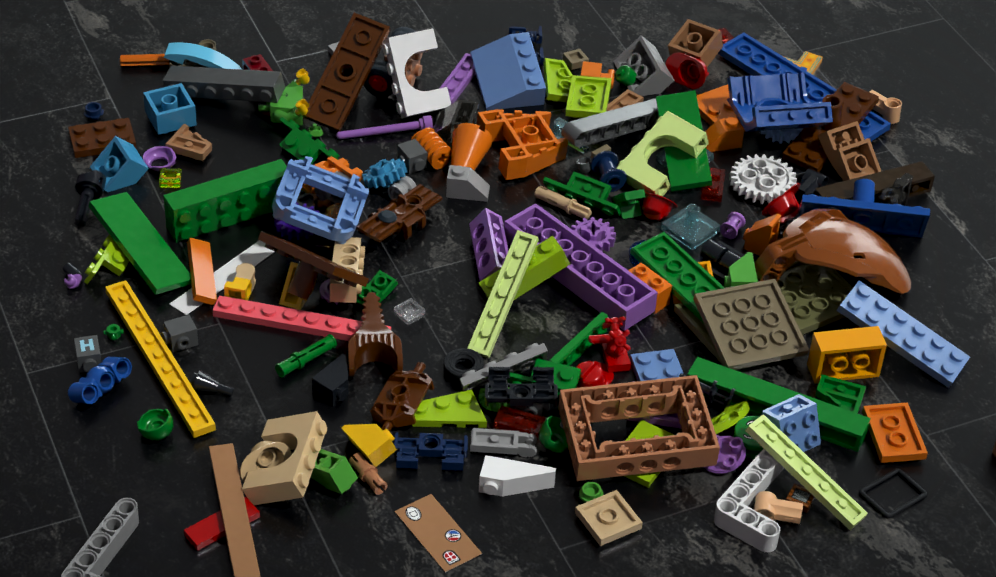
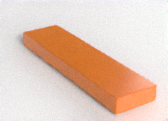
M190 237L187 242L193 300L214 305L217 301L210 243Z

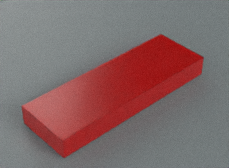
M245 497L250 523L260 518V511ZM221 510L184 529V536L197 551L226 536Z

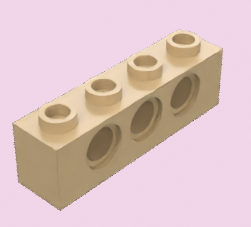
M351 237L344 244H339L335 241L332 262L363 275L365 246H361V238ZM330 278V302H357V294L362 293V285L357 284L356 287H352L343 283V281H336Z

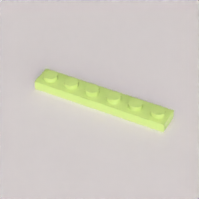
M517 230L467 349H472L481 356L490 358L539 241L538 236Z
M764 414L747 427L746 432L849 530L853 529L866 517L868 513Z

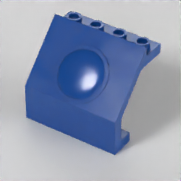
M804 72L727 78L729 89L727 101L746 132L822 127L833 122L831 102H809Z

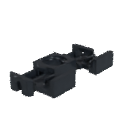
M489 367V383L485 385L486 406H488V403L498 402L509 403V407H533V403H552L554 407L557 406L558 387L554 384V367H533V380H536V383L533 384L507 383V380H510V367ZM525 393L527 394V396L519 398L516 396V394Z

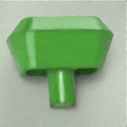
M313 124V127H309L307 130L313 137H321L323 135V130L317 124Z

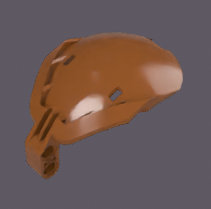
M814 209L801 215L787 226L783 232V238L769 244L754 263L759 282L770 279L778 281L795 261H800L806 264L833 268L855 277H863L872 284L883 286L901 294L907 293L911 289L908 271L891 246L874 231L849 220L840 210ZM854 256H862L863 258H854Z

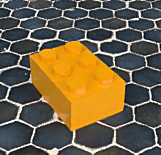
M879 326L814 332L807 366L815 384L819 383L822 374L841 380L879 377L887 344Z

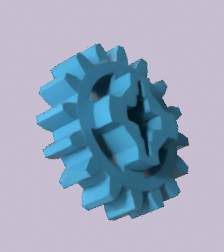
M382 159L375 165L370 166V170H365L362 178L366 187L378 188L382 186L387 188L394 182L399 181L400 177H404L405 173H407V168L404 160L391 159L388 161Z

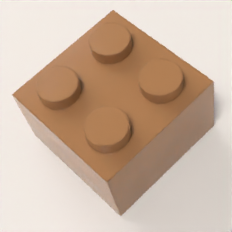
M687 19L668 44L670 55L673 53H683L693 58L701 59L707 67L723 47L720 30Z

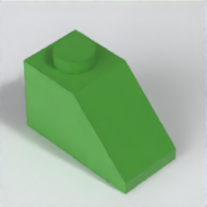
M748 252L729 267L728 276H724L725 288L758 282L752 252Z

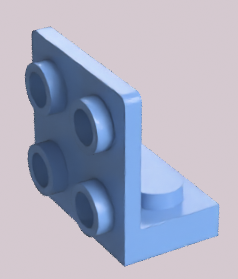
M798 394L762 411V415L764 414L803 452L821 444L817 403Z

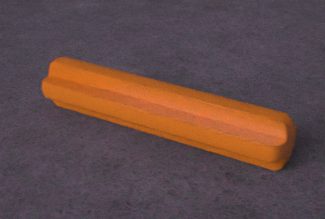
M165 54L121 55L120 65L122 67L169 65V59L164 58Z

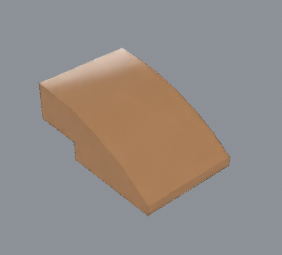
M858 121L818 135L829 161L843 181L881 172L870 138L864 140Z

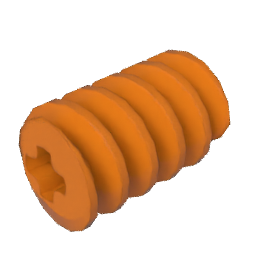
M425 128L413 135L411 140L416 139L427 151V161L434 169H442L448 164L451 157V148L433 128Z

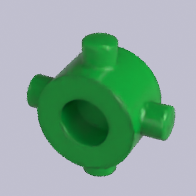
M111 324L104 330V335H107L111 340L119 339L121 334H124V330L120 329V326L117 324Z

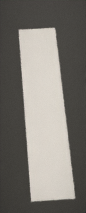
M259 240L214 272L216 294L224 289L226 281L233 282L238 265L249 263L255 267L275 251L265 248L266 243ZM192 288L170 303V305L185 315H188L203 304L193 300Z

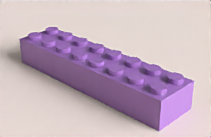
M536 203L504 222L505 236L510 246L517 230L538 236L539 241L537 245L554 236L564 250L570 265L552 277L598 312L606 313L608 318L624 316L626 321L622 322L623 326L620 327L622 330L625 331L655 312L658 293L656 290Z

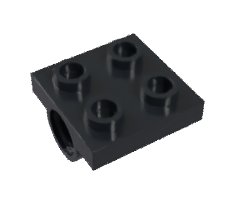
M710 239L705 243L700 256L695 261H710L713 277L720 284L724 285V276H728L729 267L743 257L744 254L720 240L716 242Z

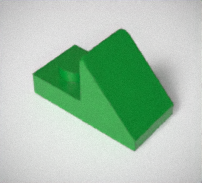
M644 189L615 195L612 197L614 204L619 206L621 217L627 219L642 215L639 199L646 196Z

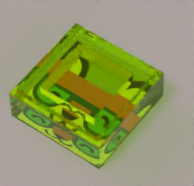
M162 168L160 171L159 188H180L182 169Z

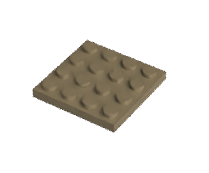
M776 279L694 295L695 305L723 366L737 370L808 355V345Z

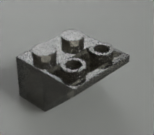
M459 99L439 112L433 128L434 131L444 142L452 143L454 128L456 129L461 123H477L479 102Z

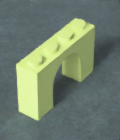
M667 111L658 118L653 128L645 133L643 139L631 149L630 154L620 161L616 169H622L626 173V183L633 188L644 189L647 193L664 196L671 188L668 176L647 164L649 157L653 152L662 147L672 146L697 158L709 144L706 132Z

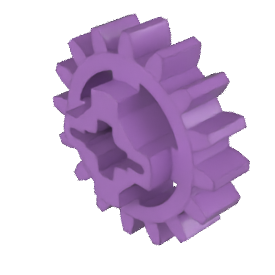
M591 217L590 220L583 218L582 222L577 220L575 225L571 226L573 231L602 252L603 250L608 252L610 247H614L616 238L614 227H609V222L602 223L601 218L598 221L594 217Z

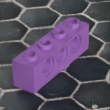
M487 208L482 210L469 223L480 281L501 269L509 251L502 216Z

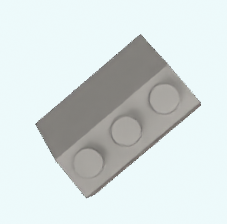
M643 36L636 39L613 61L617 69L620 66L628 65L636 72V81L633 85L627 87L640 96L660 94L675 81L656 47Z

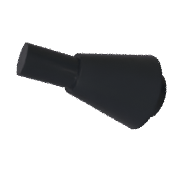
M202 370L198 373L194 372L190 382L195 392L220 393L231 397L234 388L220 384L219 381Z

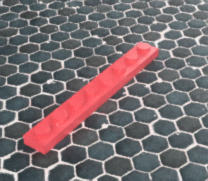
M220 295L213 308V317L322 337L331 334L335 339L349 341L362 326V321Z

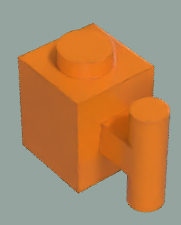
M583 61L581 76L612 78L611 89L613 88L615 77L613 69H609L607 73H601L602 63Z

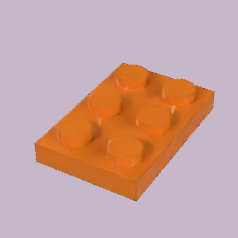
M908 402L863 406V416L871 418L868 430L881 463L924 460L927 458L928 452Z

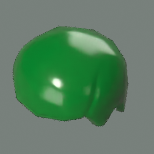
M152 409L141 416L140 420L137 421V427L145 439L158 441L168 437L172 432L173 418L168 409Z
M550 416L546 418L538 433L539 440L548 450L555 453H564L569 449L564 429L560 426L561 419Z

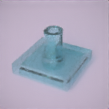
M689 204L662 222L661 230L693 250L719 233L721 225L700 212V207H697L696 204Z

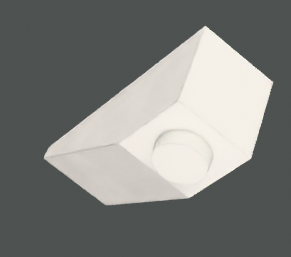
M485 455L479 477V492L489 495L508 496L554 488L556 468Z

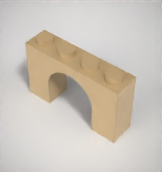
M317 411L267 420L261 436L264 441L284 443L290 450L295 449V451L286 461L275 467L248 471L242 490L253 505L304 497L327 432V425Z

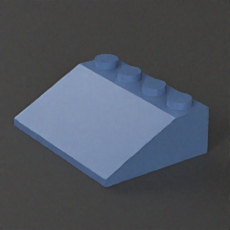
M529 32L509 34L470 52L486 111L544 105L546 86Z

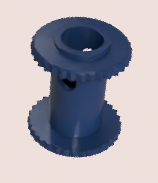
M603 151L594 156L591 161V169L593 172L600 174V182L611 185L612 190L610 192H614L624 186L627 175L622 169H616L618 163L617 155L611 151Z

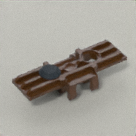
M419 184L406 194L398 195V199H392L384 208L377 209V213H371L367 220L356 227V230L379 243L391 234L397 235L402 230L404 232L403 238L407 240L412 235V225L418 222L417 227L419 230L426 226V214L424 212L440 202L442 197Z

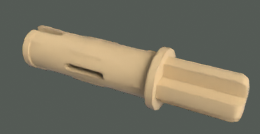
M543 186L538 187L535 191V198L561 208L569 215L574 214L578 217L589 219L592 214L590 208L577 203L576 199H568Z

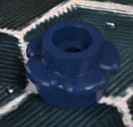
M90 102L85 106L84 116L90 120H97L104 114V110L98 102Z

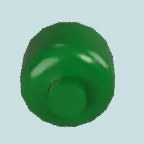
M623 65L617 69L615 80L622 86L627 87L634 84L637 74L628 65Z

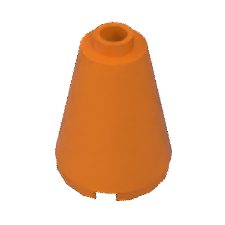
M459 124L452 133L451 165L470 167L475 171L492 145L491 134L487 130L485 132L480 130V126L477 124Z

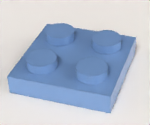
M674 349L630 355V363L637 381L679 377L680 373L684 374Z

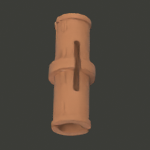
M355 453L353 456L358 461L351 457L349 463L357 470L359 478L363 482H367L376 495L382 494L383 491L379 486L386 490L388 487L387 483L378 475L377 468L374 465H370L362 453Z

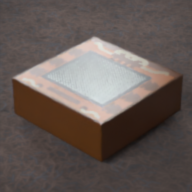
M794 483L786 500L803 503L802 511L807 513L815 497L805 487Z

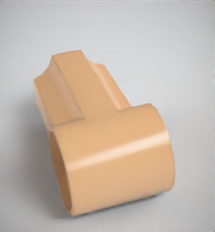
M874 90L869 91L879 96V101L872 110L881 114L882 118L891 124L898 123L902 102L897 98H886Z
M762 491L755 497L754 510L773 521L780 520L800 524L803 503L777 499L772 492Z

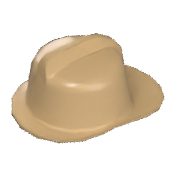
M261 441L252 448L251 453L243 460L240 467L242 481H245L248 471L275 467L286 461L292 455L290 448L281 442Z

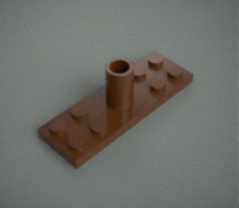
M355 12L353 13L308 103V112L306 115H303V118L337 132L341 131L382 48V44H384L383 40L387 38L391 30L390 26Z
M844 82L834 94L827 95L822 100V102H831L833 122L822 127L804 128L782 153V159L806 170L810 168L820 172L829 159L818 135L856 121L860 124L878 103L879 96Z
M262 231L259 235L258 240L266 243L265 248L299 261L287 290L290 294L308 300L319 273L333 280L343 281V283L352 287H356L357 284L365 287L369 278L305 248Z

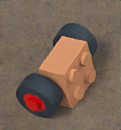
M399 27L392 32L390 37L416 31L408 27ZM423 53L410 56L405 65V76L412 87L415 79L422 72L420 60ZM384 55V60H376L363 84L370 94L379 98H386L393 94L391 87L393 83L392 76L387 71V55Z

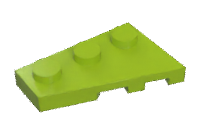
M545 58L543 65L546 99L567 103L572 73L565 61Z
M472 390L422 400L414 414L416 423L412 424L413 427H442L443 424H457V427L465 428L466 424L478 425V428H487L486 418Z

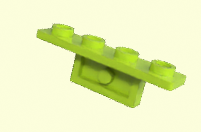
M110 234L102 244L105 247L104 250L100 248L93 258L96 260V263L91 262L86 269L85 274L88 276L84 283L88 284L101 264L120 276L129 263L128 258Z

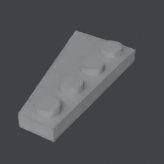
M531 344L525 348L526 351L519 354L513 352L506 355L504 360L497 363L496 361H491L485 364L483 369L476 372L475 370L465 372L460 378L462 391L472 390L489 383V367H510L511 373L516 369L524 372L530 369V366L536 362L537 358L547 360L548 350L545 344Z

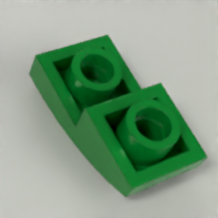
M379 270L366 287L362 286V293L357 294L356 303L362 306L365 303L363 298L370 292L380 297L379 302H381L398 285L397 280Z

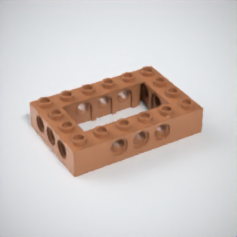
M697 375L560 390L558 410L577 481L717 465L720 446ZM677 413L683 433L663 437L655 435L653 438L645 439L630 438V440L618 442L610 440L601 443L597 450L595 443L596 434L595 431H592L590 423Z

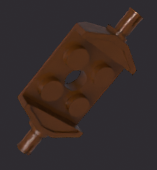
M417 362L414 370H409V372L396 370L388 378L370 410L373 420L383 425L382 430L388 429L390 432L392 428L416 423L414 414L428 389L434 390L432 379L426 373H423L426 368L423 362Z

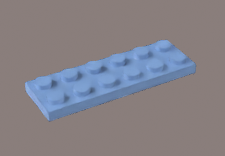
M861 281L857 282L836 310L861 328L879 326L888 347L948 388L970 358L966 353Z

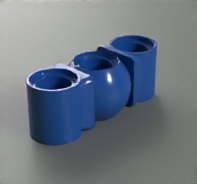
M106 357L102 363L88 371L86 378H80L79 382H75L69 387V399L74 403H95L99 397L111 391L114 383H119L122 378L130 375L132 370L130 360L124 357Z

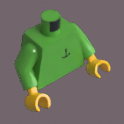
M304 68L296 73L298 79H294L286 86L278 103L258 102L259 112H270L271 122L282 123L279 119L283 117L288 122L292 119L298 125H303V115L307 114L309 104L303 99V86L301 84H308L310 81L308 72Z

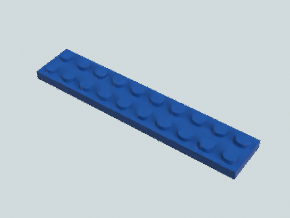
M742 33L723 44L722 49L718 52L720 56L753 76L804 72L807 98L810 103H820L825 96L834 94L837 91L746 33ZM870 111L859 126L864 140L870 138V141H873L890 130L891 123Z

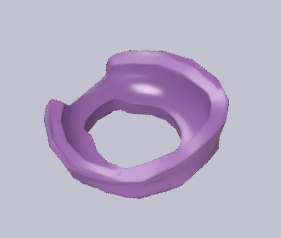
M156 146L144 152L143 160L149 169L163 172L175 164L176 155L170 147ZM157 159H164L168 162L165 166H151L152 162Z

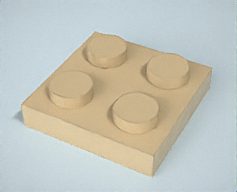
M617 490L578 505L575 508V514L600 546L642 529L643 522Z

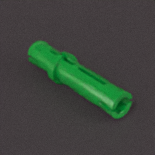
M328 334L323 339L311 344L300 352L291 353L289 358L275 365L277 374L280 377H284L295 369H302L309 361L337 346L336 339L333 335Z

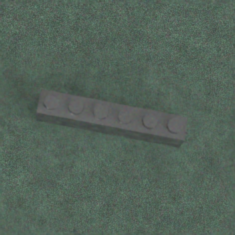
M171 66L162 80L164 87L182 83L191 98L278 103L286 88L282 73L278 71Z

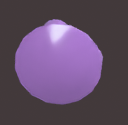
M716 435L720 446L717 465L704 468L715 474L734 471L746 458V448L743 440L740 437Z

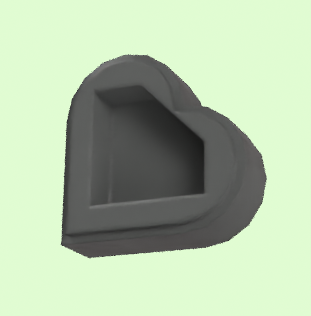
M305 193L298 196L296 202L300 206L306 203L308 208L314 206L315 211L318 198L314 193Z

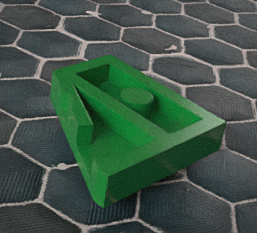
M822 374L815 396L826 403L858 414L866 386Z

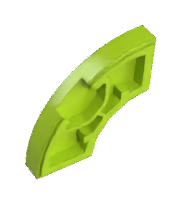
M743 401L726 407L721 414L711 419L715 433L718 434L730 428L740 419L744 418L750 410L748 402Z

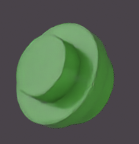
M595 482L585 483L579 491V497L584 503L603 496L601 486Z

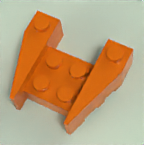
M501 109L478 112L476 124L480 126L479 129L484 132L487 130L492 136V142L506 140L510 147L501 148L498 168L505 180L526 177L566 158L568 140L565 138L557 139L550 129L551 112L535 111V114H522V110H514V113H504V110Z

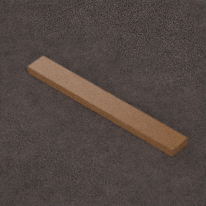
M233 443L209 446L233 576L261 577Z

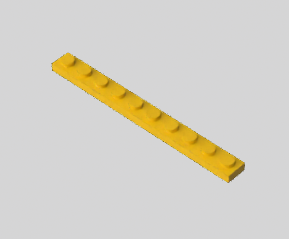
M125 280L106 286L107 296L192 436L195 438L215 431V422L128 282Z

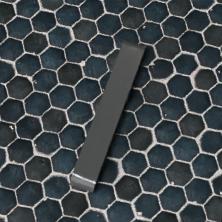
M656 98L570 121L562 128L561 135L575 147L579 148L653 127L659 118Z

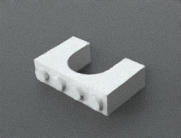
M433 28L389 37L383 40L382 50L384 55H387V71L392 76L393 83L391 87L393 94L397 97L396 109L398 114H401V118L452 107L447 87L430 91H419L408 83L405 76V65L410 56L433 51L438 48Z

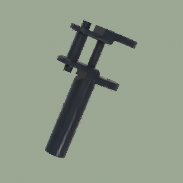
M680 373V375H679V377H684V376H686V375H684V374H682V373ZM714 380L712 387L699 381L702 392L709 395V404L715 402L723 406V410L730 406L729 404L733 399L736 389L732 388L731 392L724 396L717 392L718 388L716 386L718 381ZM715 396L725 399V402L715 398Z

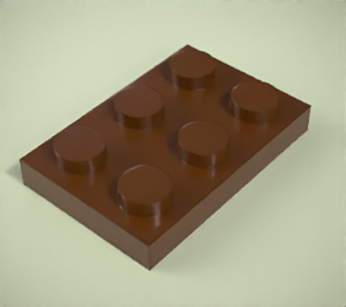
M129 118L99 121L83 125L78 124L68 127L75 158L101 154L114 136L133 144L136 148V141Z

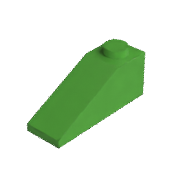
M323 449L319 451L311 478L328 490L343 494L358 479L356 473L345 456Z

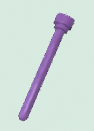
M431 115L422 116L421 119L414 122L337 132L336 137L341 140L415 129L423 130L428 127L433 128Z

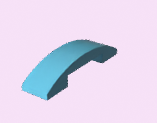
M169 43L164 58L182 65L184 60L187 59L209 68L243 70L227 56L213 49L192 43Z

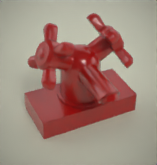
M624 316L620 318H605L602 328L610 327L611 331H609V334L590 335L588 338L590 343L600 344L608 372L630 371L631 368L627 353L631 347L626 344V337L630 334V331L626 329L622 332L619 327L623 326L622 322L626 321Z

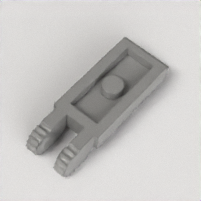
M473 428L470 452L514 455L518 453L521 457H532L537 452L535 447L537 436L519 431Z

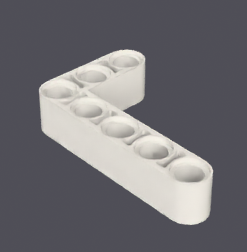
M765 449L757 455L718 499L714 523L722 530L758 550L772 552L778 544L780 526L775 521L750 508L755 502L756 495L759 492L765 491L784 469Z

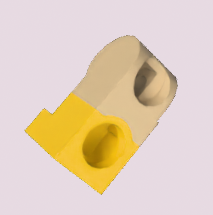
M243 263L236 267V276L233 282L226 281L224 285V296L249 300L256 284L254 276L255 267L252 264Z

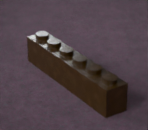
M920 161L815 188L814 195L853 200L854 182L859 179H870L875 183L874 202L885 204L931 192L935 175Z

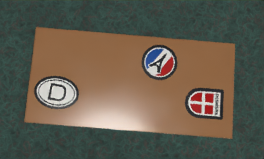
M432 494L395 511L445 572L482 554Z

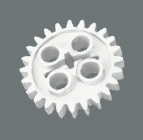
M755 154L754 158L747 155L746 160L740 158V162H735L734 166L731 167L729 180H731L730 185L733 186V191H738L739 196L745 195V200L752 198L753 203L756 200H760V203L763 204L764 201L770 203L795 185L797 182V178H795L796 172H792V167H787V162L781 163V159L773 160L774 156L766 158L765 154L762 155V158H759Z

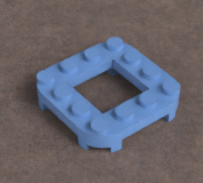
M305 156L304 160L295 161L291 159L287 164L272 203L273 217L297 228L336 241L339 244L346 243L356 230L369 194V189H365L363 184L359 182L360 177L355 174L352 175L351 179L312 165V157ZM303 183L343 198L336 219L296 204Z

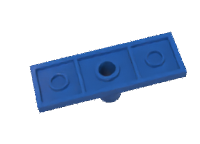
M859 179L854 182L853 200L821 197L814 194L802 195L797 218L814 209L840 210L849 220L857 222L876 233L922 238L930 217V209L921 206L910 207L902 206L901 204L875 203V183L870 179Z

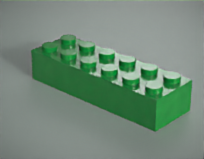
M282 159L163 195L167 230L177 243L190 237L193 238L272 213V203L286 170V164Z

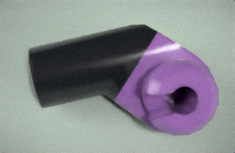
M66 263L63 271L67 274L68 279L65 278L64 283L68 288L74 289L79 286L83 274L72 263Z

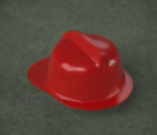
M673 53L666 60V66L675 82L688 88L699 89L703 86L705 78L709 75L707 66L701 59L693 58L683 53Z
M800 183L793 185L783 195L771 201L763 209L762 215L773 216L780 214V223H785L784 220L787 218H794L799 211V204L795 193L798 191Z
M645 192L646 197L643 198L642 210L648 219H665L672 209L678 207L673 201L663 196Z
M585 361L576 366V368L581 369L577 388L609 385L614 379V373L608 372L606 364L601 362Z

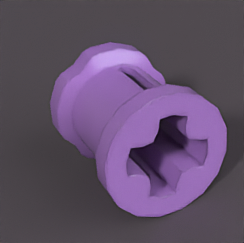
M731 212L727 217V221L720 226L721 234L726 238L734 239L737 236L738 230L744 227L746 223L744 216L738 212Z

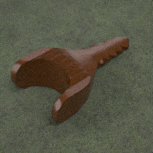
M370 292L363 298L365 303L362 306L365 309L362 310L364 314L362 316V326L350 338L348 343L349 378H354L355 372L360 366L374 361L386 363L395 371H403L401 340L385 325L384 315L381 314L383 310L380 309V297Z

